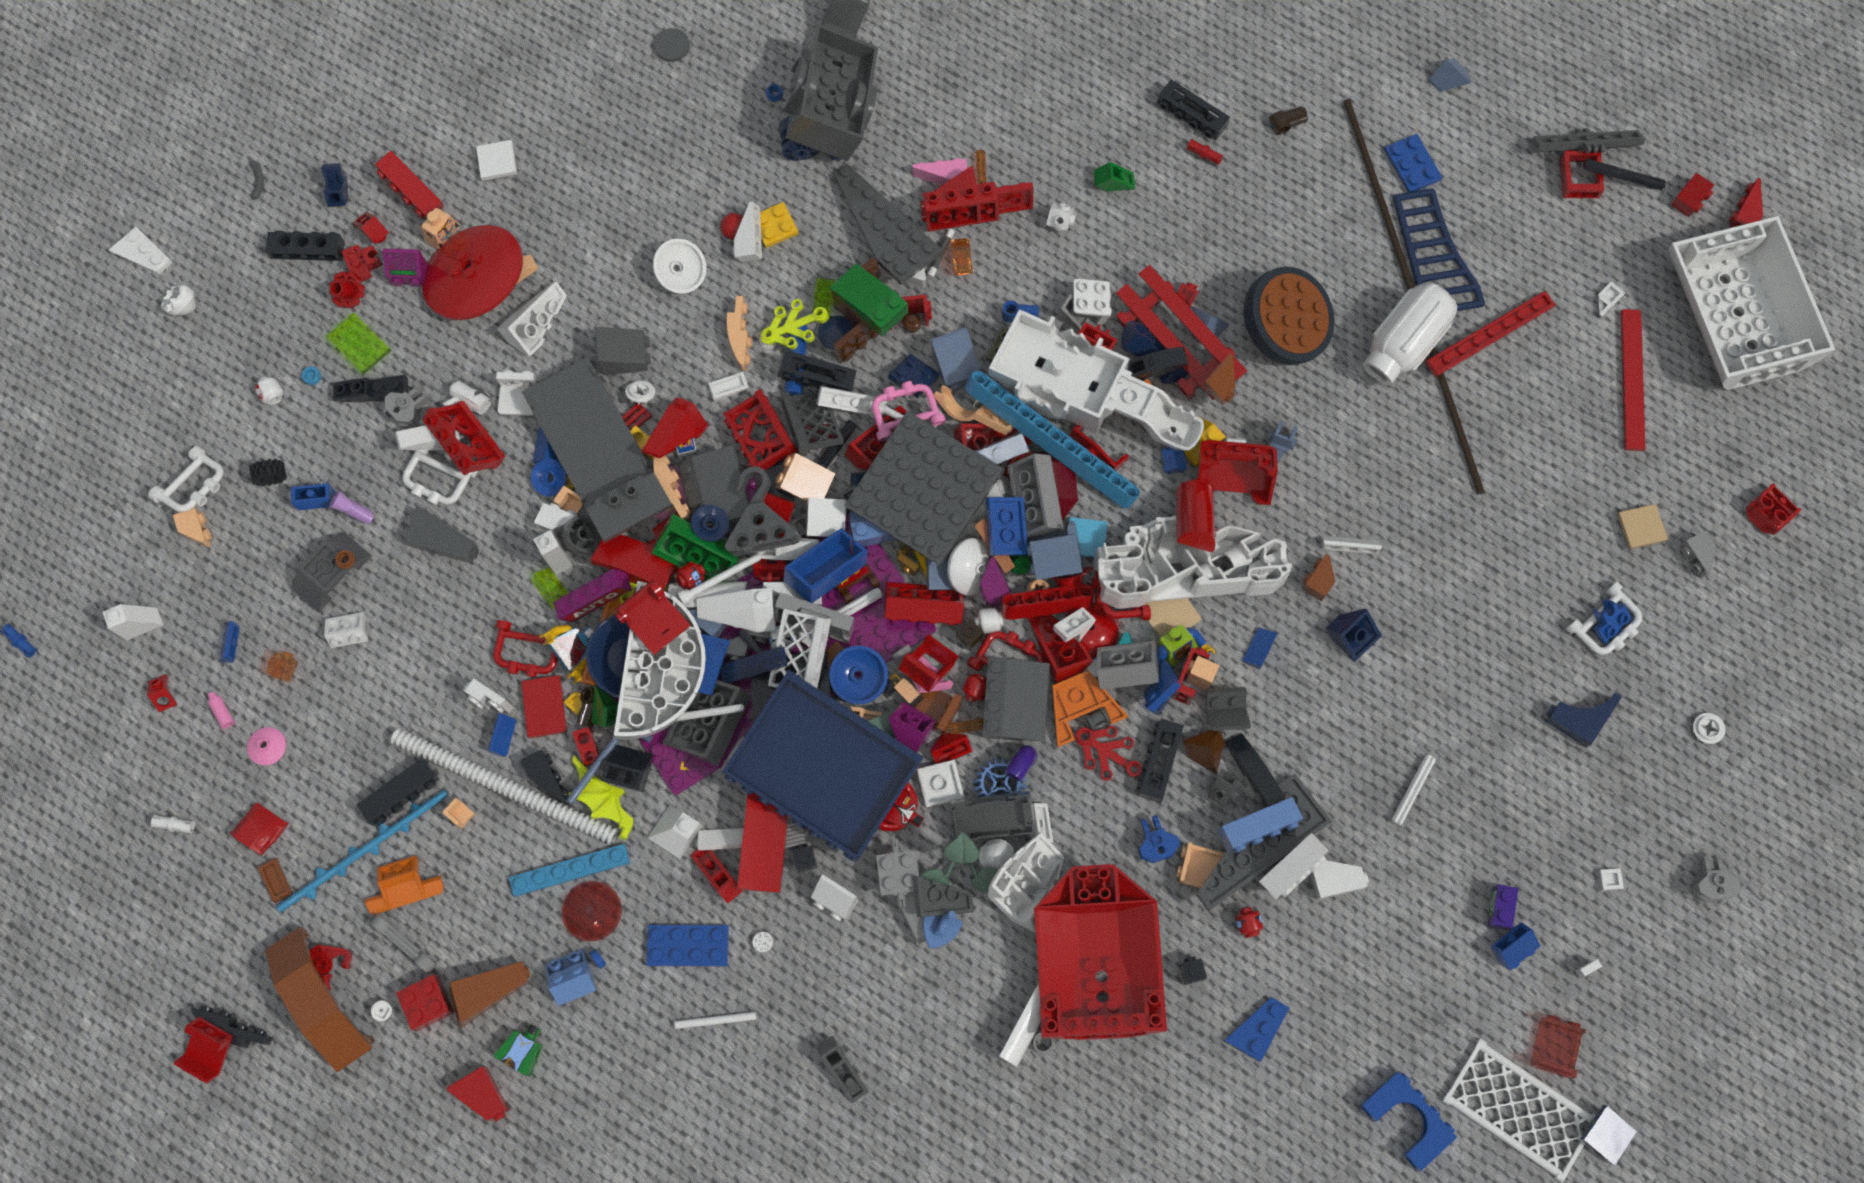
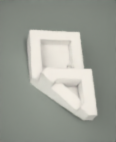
M1612 281L1597 295L1600 317H1603L1625 295V292Z

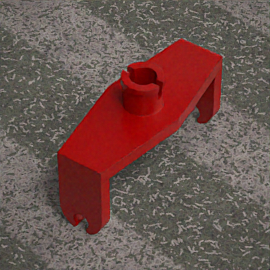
M1077 425L1070 433L1069 437L1115 471L1130 457L1128 454H1125L1117 462H1114L1096 442L1081 432L1084 429L1082 426Z

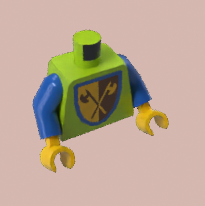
M1179 625L1176 628H1172L1169 633L1159 639L1157 649L1158 667L1160 668L1163 660H1166L1171 667L1189 656L1191 648L1201 647L1207 652L1211 650L1213 654H1215V650L1209 644H1206V640L1197 629L1185 628L1183 625Z

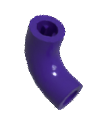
M1029 745L1021 747L1007 766L1005 773L1013 779L1022 782L1030 767L1037 761L1036 749Z

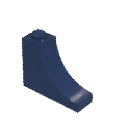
M1614 693L1602 705L1586 709L1575 708L1560 701L1557 705L1552 704L1546 712L1548 715L1546 722L1587 748L1594 742L1622 696Z

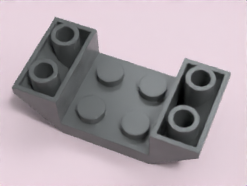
M346 533L338 534L325 540L298 568L291 589L320 612L332 599L328 593L354 566L359 570L372 555ZM348 550L354 554L355 563L351 568L341 569L336 565L335 558L340 551ZM345 558L343 563H346L349 558Z

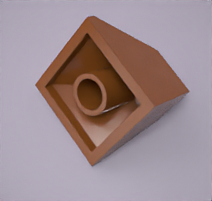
M1231 353L1205 381V392L1222 406L1226 402L1229 403L1236 395L1234 393V360Z

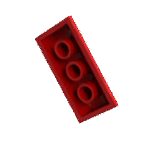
M885 582V618L891 621L901 619L909 622L926 621L930 624H936L937 622L946 623L947 625L962 624L963 594L955 590H927V585Z

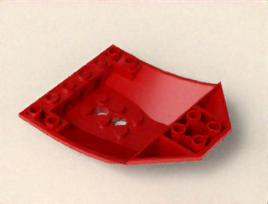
M1114 864L1072 866L1034 908L1042 1038L1100 1040L1130 1038L1167 1032L1157 901ZM1097 972H1106L1107 979L1104 982L1097 981L1095 978ZM1105 992L1109 998L1106 1002H1099L1097 995Z

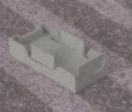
M780 592L775 608H777L775 612L776 623L781 621L784 609L830 618V638L849 644L854 631V617ZM788 614V624L795 625L798 623L794 615ZM808 619L804 622L808 632L814 629L815 620ZM799 626L798 631L804 633L801 626Z

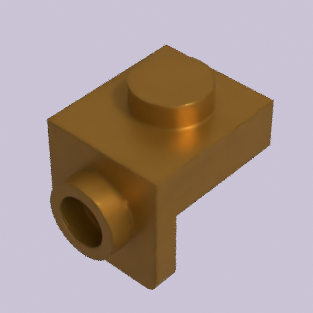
M908 546L902 547L896 555L897 563L902 566L901 570L907 575L912 574L916 576L920 571V567L907 557L912 552V548Z

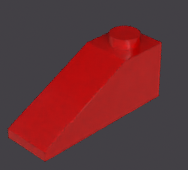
M697 849L690 855L727 904L743 892V890L737 888L738 883L712 850Z

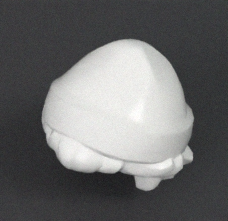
M171 286V290L166 291L167 295L162 300L161 308L168 314L173 316L188 315L195 310L194 291L188 286Z
M1003 839L987 841L983 847L979 848V867L981 869L994 868L998 870L1015 854L1014 847Z

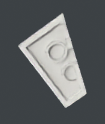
M134 227L109 249L110 253L123 257L157 274L163 272L173 263L137 227Z

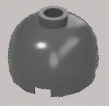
M588 515L574 516L563 527V542L573 552H590L597 548L601 542V536Z

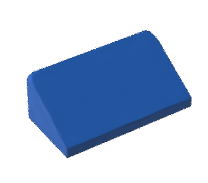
M229 621L225 626L220 662H234L240 627L233 621Z
M1258 628L1242 662L1260 670L1278 633Z
M502 713L498 714L488 749L492 754L507 756L516 719Z

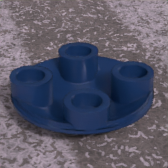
M831 316L825 323L820 324L818 329L819 340L825 348L834 350L833 345L853 329L854 326L850 320L843 316Z

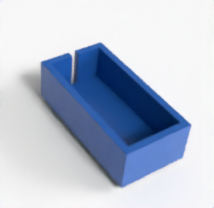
M840 528L785 566L784 582L805 601L813 603L866 565L868 550L857 541L853 542V537Z

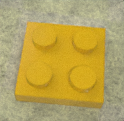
M784 202L760 212L761 239L765 248L799 234Z

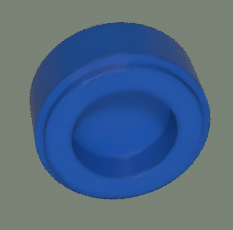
M596 949L589 952V955L600 969L606 966V962Z

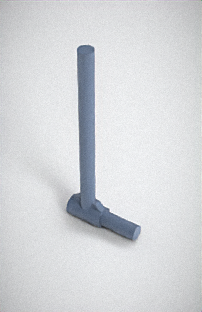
M650 735L642 739L650 743L653 736ZM611 738L566 799L567 802L573 805L618 744L619 739Z

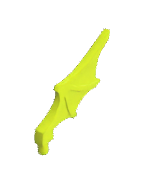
M574 755L572 763L578 771L580 782L588 769ZM594 775L576 800L582 801L591 809V818H608L617 822L619 829L622 830L619 838L622 840L627 839L633 827V818L620 805V797L625 793L624 790L603 782Z

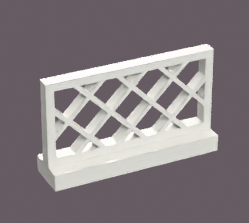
M784 609L776 648L780 646L785 647V653L790 659L786 667L793 664L797 671L796 675L817 688L831 619ZM788 614L794 615L798 621L791 628L787 623ZM808 619L815 620L814 629L808 632L804 622ZM800 625L805 635L797 639L792 630ZM790 633L794 642L786 647L783 638L786 634ZM808 637L811 642L810 648L804 651L799 642ZM797 645L801 654L793 658L788 649ZM803 656L807 664L804 669L800 670L795 661ZM786 667L771 671L768 686L778 687L779 683H775L776 674L781 671L785 676L787 673L785 671Z

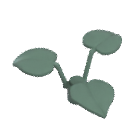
M961 832L945 847V855L951 860L947 872L943 875L940 869H929L919 875L923 879L950 886L947 877L950 875L955 862L961 865L970 863L972 873L975 876L971 879V885L980 892H988L989 885L998 870L983 868L976 872L973 862L978 859V849L973 841Z

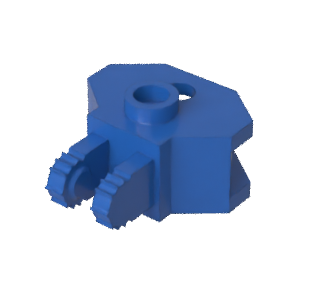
M1157 815L1152 816V822L1156 828V831L1150 832L1145 819L1140 820L1145 834V841L1138 851L1140 859L1156 863L1171 858L1180 845L1178 836L1165 832ZM1158 849H1161L1163 851V854H1160L1158 852Z

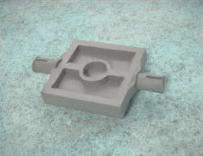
M898 839L890 840L891 852L876 855L880 896L897 897L898 908H902V905L903 908H906L905 895L915 892L913 876H919L916 851H899Z

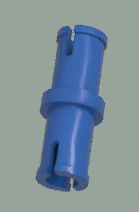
M7 624L2 628L1 633L11 641L13 647L22 651L27 658L32 657L37 652V648L27 641V637L24 634H20L11 624Z

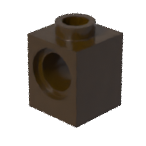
M969 619L956 631V638L970 651L983 639L984 632Z

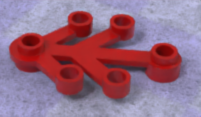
M1109 726L1107 729L1092 731L1088 727H1081L1075 733V741L1083 747L1084 767L1087 770H1093L1096 765V761L1092 758L1090 747L1092 746L1098 752L1101 766L1100 777L1103 781H1109L1112 778V771L1109 769L1107 757L1125 768L1128 776L1135 778L1141 774L1142 765L1138 761L1129 762L1113 751L1119 748L1131 749L1134 745V740L1131 737L1100 743L1096 740L1097 738L1106 736L1108 738H1115L1118 732L1117 728ZM1113 729L1115 734L1109 735L1108 730ZM1086 734L1088 739L1082 740L1081 735ZM1130 740L1132 744L1130 746H1126L1124 744V741ZM1092 761L1094 765L1092 767H1088L1086 765V762ZM1133 766L1136 767L1137 772L1132 773L1130 771V768ZM1109 772L1110 777L1104 778L1103 773Z

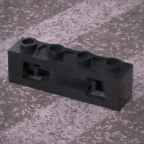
M1172 79L1158 96L1157 104L1163 110L1172 112L1177 119H1183L1191 128L1200 130L1209 139L1217 140L1229 124L1230 116Z
M785 350L781 358L777 377H781L782 380L788 382H798L805 387H816L818 390L820 386L852 391L857 370Z
M1161 719L1159 724L1155 723L1152 733L1156 735L1155 740L1149 743L1147 750L1150 757L1148 761H1144L1142 772H1145L1144 778L1139 779L1136 790L1140 791L1139 797L1159 803L1162 802L1184 725ZM1161 735H1164L1163 742H1160ZM1171 737H1174L1173 744L1169 746ZM1161 743L1168 745L1169 748L1160 778L1153 776L1151 784H1148L1149 777L1152 776ZM1162 779L1161 786L1159 789L1157 788L1159 780Z

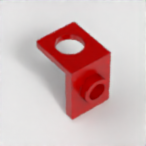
M167 674L148 681L147 696L158 712L177 705V702L168 690ZM160 697H167L169 703L161 705L157 700Z

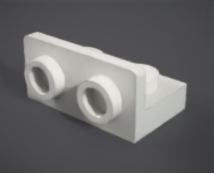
M364 612L325 619L324 636L330 648L368 641V636L365 632L366 616Z

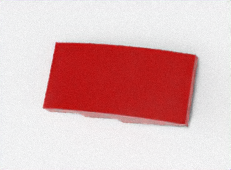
M621 534L606 543L602 539L590 559L594 565L609 568V570L616 569L626 572L629 582L637 584V581L649 583L651 580H654L663 591L677 568L676 565L653 554V546Z

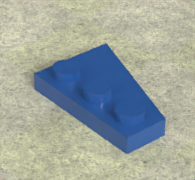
M1271 997L1224 1041L1261 1062L1290 1007Z

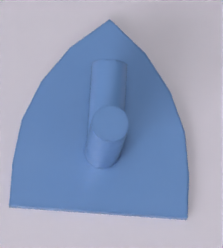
M950 911L946 915L923 917L924 937L929 949L946 945L956 937L963 922L956 918L954 911Z

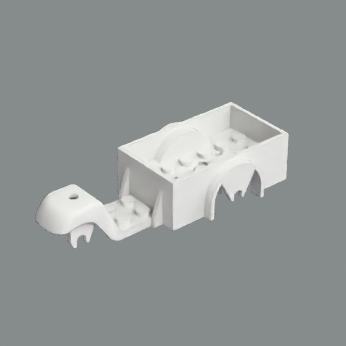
M1019 309L989 367V377L1038 414L1052 419H1066L1095 433L1098 432L1104 418L1111 415L1113 411H1116L1140 422L1153 440L1174 450H1190L1197 444L1204 429L1203 420L1196 417L1192 410L1187 412L1182 409L1181 405L1176 406L1161 389L1132 377V372L1127 370L1130 358L1103 347L1102 338H1099L1096 346H1091L1083 333L1078 335L1073 332L1072 328L1060 332L1055 326V317L1053 316L1047 322ZM1039 358L1046 360L1042 368L1035 366ZM1092 381L1099 384L1095 392L1088 390ZM1171 427L1176 428L1175 433L1171 431Z

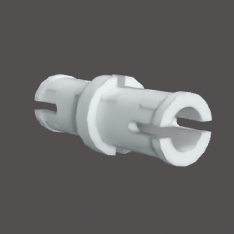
M154 815L151 820V827L167 829L169 832L180 831L192 834L193 831L191 830H194L195 826L194 821L181 820L175 816L170 818Z

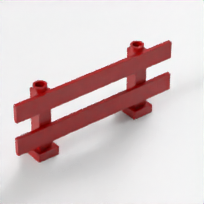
M1150 264L1138 274L1153 290L1144 299H1141L1128 284H1125L1116 292V295L1130 309L1126 314L1121 311L1116 315L1117 321L1123 328H1125L1130 320L1134 322L1140 320L1165 349L1185 348L1188 365L1183 368L1191 377L1186 381L1182 377L1177 382V387L1188 400L1195 397V390L1198 387L1205 391V381L1230 353L1233 355L1235 381L1247 373L1245 367L1234 357V351L1230 347L1226 348L1178 296L1174 291V286L1168 280L1165 281ZM1161 301L1166 304L1213 356L1204 366L1197 361L1152 311Z

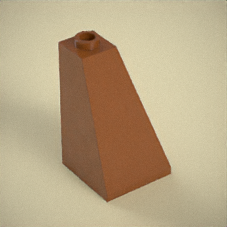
M523 961L450 982L449 992L459 1028L466 1026L526 985L528 982L527 978H530L528 966H524Z

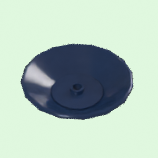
M614 614L599 623L590 635L585 657L588 672L596 685L612 697L619 698L630 628L625 622L621 624Z

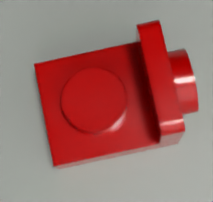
M1187 282V284L1182 283L1177 292L1178 296L1189 308L1200 292L1196 289L1197 285L1191 282Z

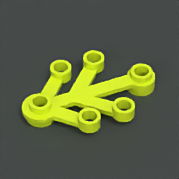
M795 299L791 303L792 310L784 326L778 328L787 312L784 307L778 306L774 310L775 317L770 327L763 329L760 338L766 345L779 343L787 346L790 350H794L798 346L796 339L793 337L784 338L780 335L788 333L810 343L815 339L813 332L797 328L814 321L820 324L825 323L829 319V314L825 308L818 307L812 314L795 321L799 311L803 309L801 300Z

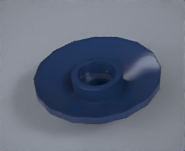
M712 504L703 505L694 512L691 519V527L694 534L701 540L715 542L722 539L728 532L729 517L719 506ZM711 522L713 527L708 528L706 523Z

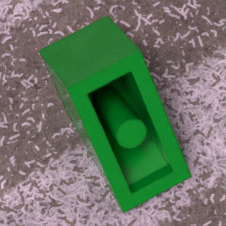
M1109 162L1094 170L1095 187L1104 191L1135 189L1134 173L1123 167Z

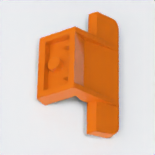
M416 855L377 867V883L382 894L365 899V905L370 914L376 915L439 895L444 890L442 877L440 875L422 881L419 875V860Z

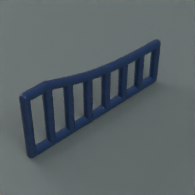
M1431 188L1394 195L1393 201L1416 286L1423 284V282L1465 276L1470 283L1469 285L1445 288L1450 295L1474 291L1476 301L1457 304V311L1483 307L1485 301L1481 286L1466 266L1451 239L1435 189ZM1430 197V206L1403 209L1401 201ZM1434 212L1436 222L1412 226L1407 224L1406 217ZM1438 228L1442 234V238L1412 242L1410 233ZM1446 244L1450 252L1448 254L1417 259L1415 249ZM1454 260L1460 268L1421 275L1419 266Z

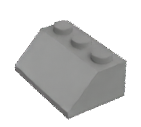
M1149 641L1097 648V675L1100 689L1159 683L1156 642Z

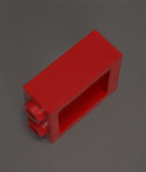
M1576 150L1563 152L1559 159L1563 198H1600L1604 192L1603 174L1594 172L1595 184H1572L1570 162H1584L1586 159L1602 162L1601 152L1593 153L1591 151V153H1585L1584 151Z

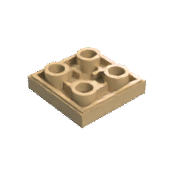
M1656 504L1622 511L1617 514L1629 550L1668 540Z

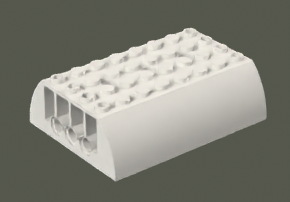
M1779 216L1671 244L1669 255L1723 388L1726 390L1800 372L1836 350ZM1720 277H1725L1728 280V284L1722 283ZM1733 310H1739L1742 316H1736ZM1747 343H1753L1755 350L1749 349Z

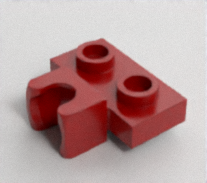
M355 245L341 251L349 272H354L360 276L362 282L372 278L370 270L383 265L378 257H374L378 254L374 246L361 250L359 245Z

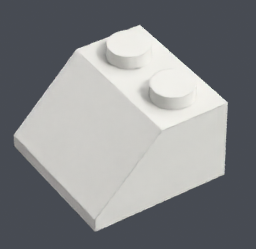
M823 874L811 896L814 906L822 911L824 908L831 911L830 916L839 922L841 919L847 920L859 901L856 895Z

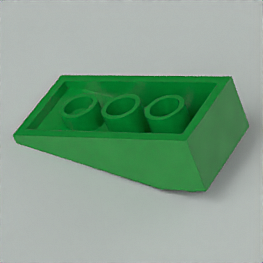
M857 263L830 287L831 291L881 337L908 314V303L894 290Z

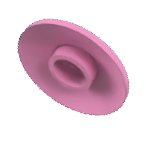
M272 727L261 728L254 732L247 744V752L250 759L259 765L276 763L283 756L286 749L284 735ZM263 742H267V746L265 748H262Z

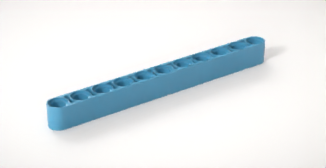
M974 371L965 385V390L971 396L1120 507L1127 509L1133 505L1140 495L1139 489L1133 483L981 371Z

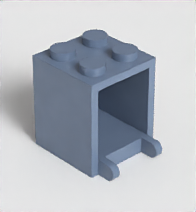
M1071 521L1068 523L1066 532L1031 537L1030 543L1027 545L1028 556L1033 558L1030 567L1032 576L1036 575V580L1083 572V562L1075 522Z

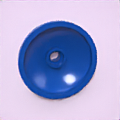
M851 646L842 650L834 658L830 666L829 679L832 689L842 700L849 701L852 704H865L875 700L883 692L888 680V670L884 659L875 650L866 646ZM856 671H859L861 673V677L859 679H856L854 677V673Z

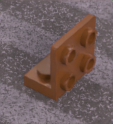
M941 690L925 692L922 694L924 699L915 708L937 720L933 730L945 736L962 704V696L955 693L953 697Z

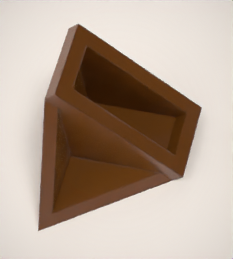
M1208 730L1183 740L1188 758L1217 775L1224 746L1222 732Z

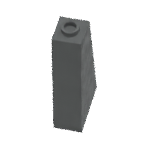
M416 506L403 541L409 547L472 564L473 559H476L479 553L475 542L421 507Z

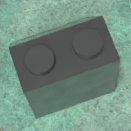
M596 327L598 363L604 375L648 371V364H651L650 353H647V347H650L649 336L645 335L644 330Z

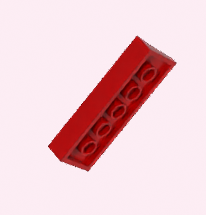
M754 792L752 795L747 793L737 888L743 891L781 893L789 815L782 816L775 811L777 807L771 803L767 806L758 800L760 796Z

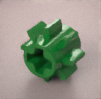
M1028 555L1010 556L1015 566L1010 570L1013 574L1023 575L1030 570L1031 562L1029 560L1031 557Z

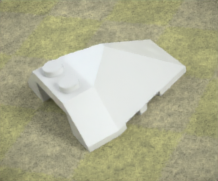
M1038 832L998 869L989 885L988 898L1011 921L1036 933L1034 908L1054 887L1055 881L1059 880L1064 856L1042 833Z

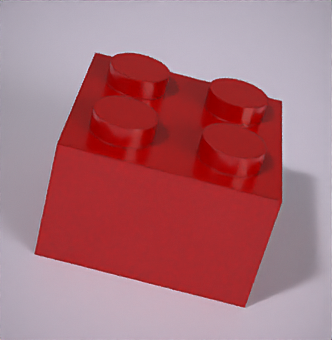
M433 974L396 992L408 1024L413 1031L424 1029L455 1013L440 976Z

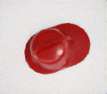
M1092 566L1083 567V572L1051 577V579L1056 581L1057 587L1083 584L1084 574L1089 573L1094 568Z

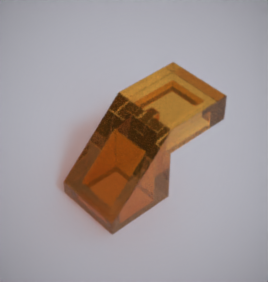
M969 239L950 240L954 274H973Z

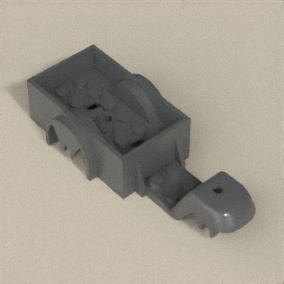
M831 0L822 25L816 24L803 46L801 57L796 60L791 69V72H794L791 80L793 83L790 87L793 93L784 107V111L790 113L786 133L787 139L845 161L850 159L863 140L864 131L871 118L877 97V87L872 84L879 47L856 39L870 0ZM833 62L841 65L842 67L840 68L838 66L833 65ZM830 107H833V108H834V112H833V111H830V110H827V109H829Z

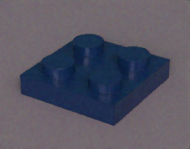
M910 354L889 373L888 379L901 388V384L912 381L913 385L924 384L930 387L939 379L940 373ZM918 391L912 395L919 398L924 392Z

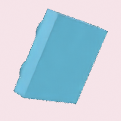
M1070 517L1069 522L1073 521L1076 524L1081 556L1094 559L1097 548L1102 547L1106 541L1108 522Z

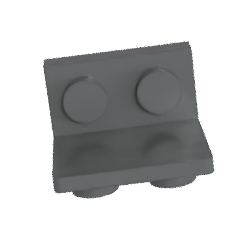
M1245 687L1206 689V712L1212 731L1251 728L1246 709L1247 691Z

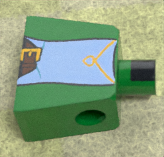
M530 1024L525 1034L515 1030L493 1057L521 1074L530 1077L543 1047L541 1043L535 1040L541 1029Z

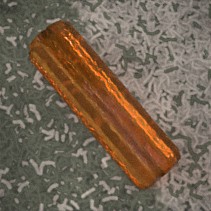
M985 150L976 151L978 184L986 182Z
M984 718L951 723L949 725L950 733L960 734L982 730Z

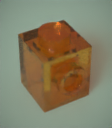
M282 651V654L274 652L273 657L268 661L266 674L272 678L290 683L299 661L294 659V655L285 651Z

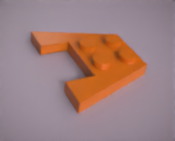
M1089 670L1052 685L1057 747L1075 740L1068 721L1098 708H1104L1109 717L1110 724L1129 717L1105 689H1100L1099 682Z

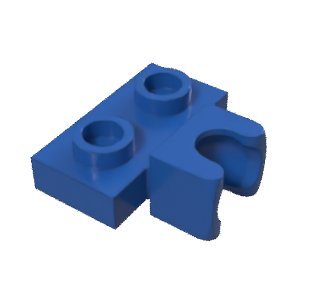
M1604 599L1602 601L1604 606L1602 612L1593 609L1596 620L1600 622L1594 628V631L1600 642L1607 644L1632 617L1624 604L1619 603L1617 605L1614 601Z

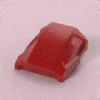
M1774 483L1746 507L1748 519L1761 532L1772 535L1779 532L1801 511Z
M257 802L229 834L256 853L263 855L277 841L289 823Z

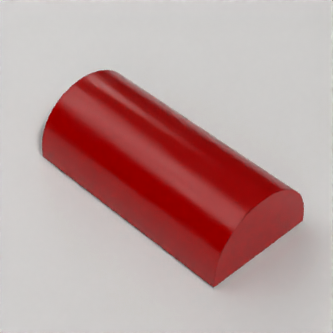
M1200 480L1183 482L1175 491L1176 542L1213 553L1216 546L1213 489L1208 483Z

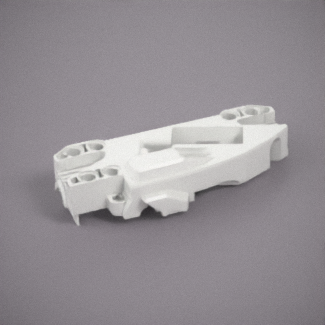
M1176 516L1156 517L1145 525L1129 527L1130 532L1125 535L1123 545L1106 546V543H1104L1102 547L1097 548L1093 559L1094 569L1098 571V578L1102 587L1100 593L1101 601L1119 609L1140 607L1145 602L1237 593H1244L1248 596L1272 594L1285 583L1292 567V563H1289L1286 558L1287 544L1285 541L1275 538L1259 546L1257 542L1261 533L1235 526L1215 528L1216 546L1213 553L1177 543ZM1222 556H1226L1233 567L1224 573L1212 563V561ZM1180 563L1185 570L1177 573L1171 564ZM1194 573L1199 577L1195 582L1193 580Z

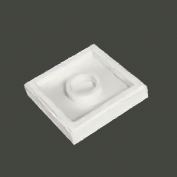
M955 760L917 769L926 808L964 798Z

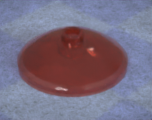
M588 881L574 887L566 896L562 906V920L566 929L574 937L589 942L599 941L609 936L618 926L622 915L621 901L617 893L607 884L598 881ZM588 906H592L591 913L586 912Z

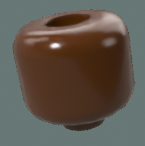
M915 313L907 314L903 319L904 329L909 333L919 331L921 328L920 317Z

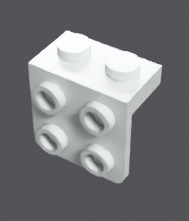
M1075 279L1073 281V312L1079 315L1097 316V324H1105L1107 319L1111 317L1110 282Z
M504 370L503 372H497L496 380L500 385L498 413L500 415L533 416L534 414L522 391L538 383L535 374L530 371L516 373Z

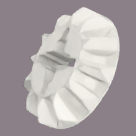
M634 381L626 387V398L630 399L631 403L637 402L639 405L643 402L647 404L648 401H653L655 388L649 382ZM637 390L642 394L644 393V395L637 394Z
M1703 713L1696 717L1692 724L1693 733L1697 736V740H1701L1704 744H1715L1725 735V725L1721 718L1715 714ZM1709 723L1710 728L1713 729V731L1709 732L1707 735L1706 729H1704L1703 727L1707 726Z

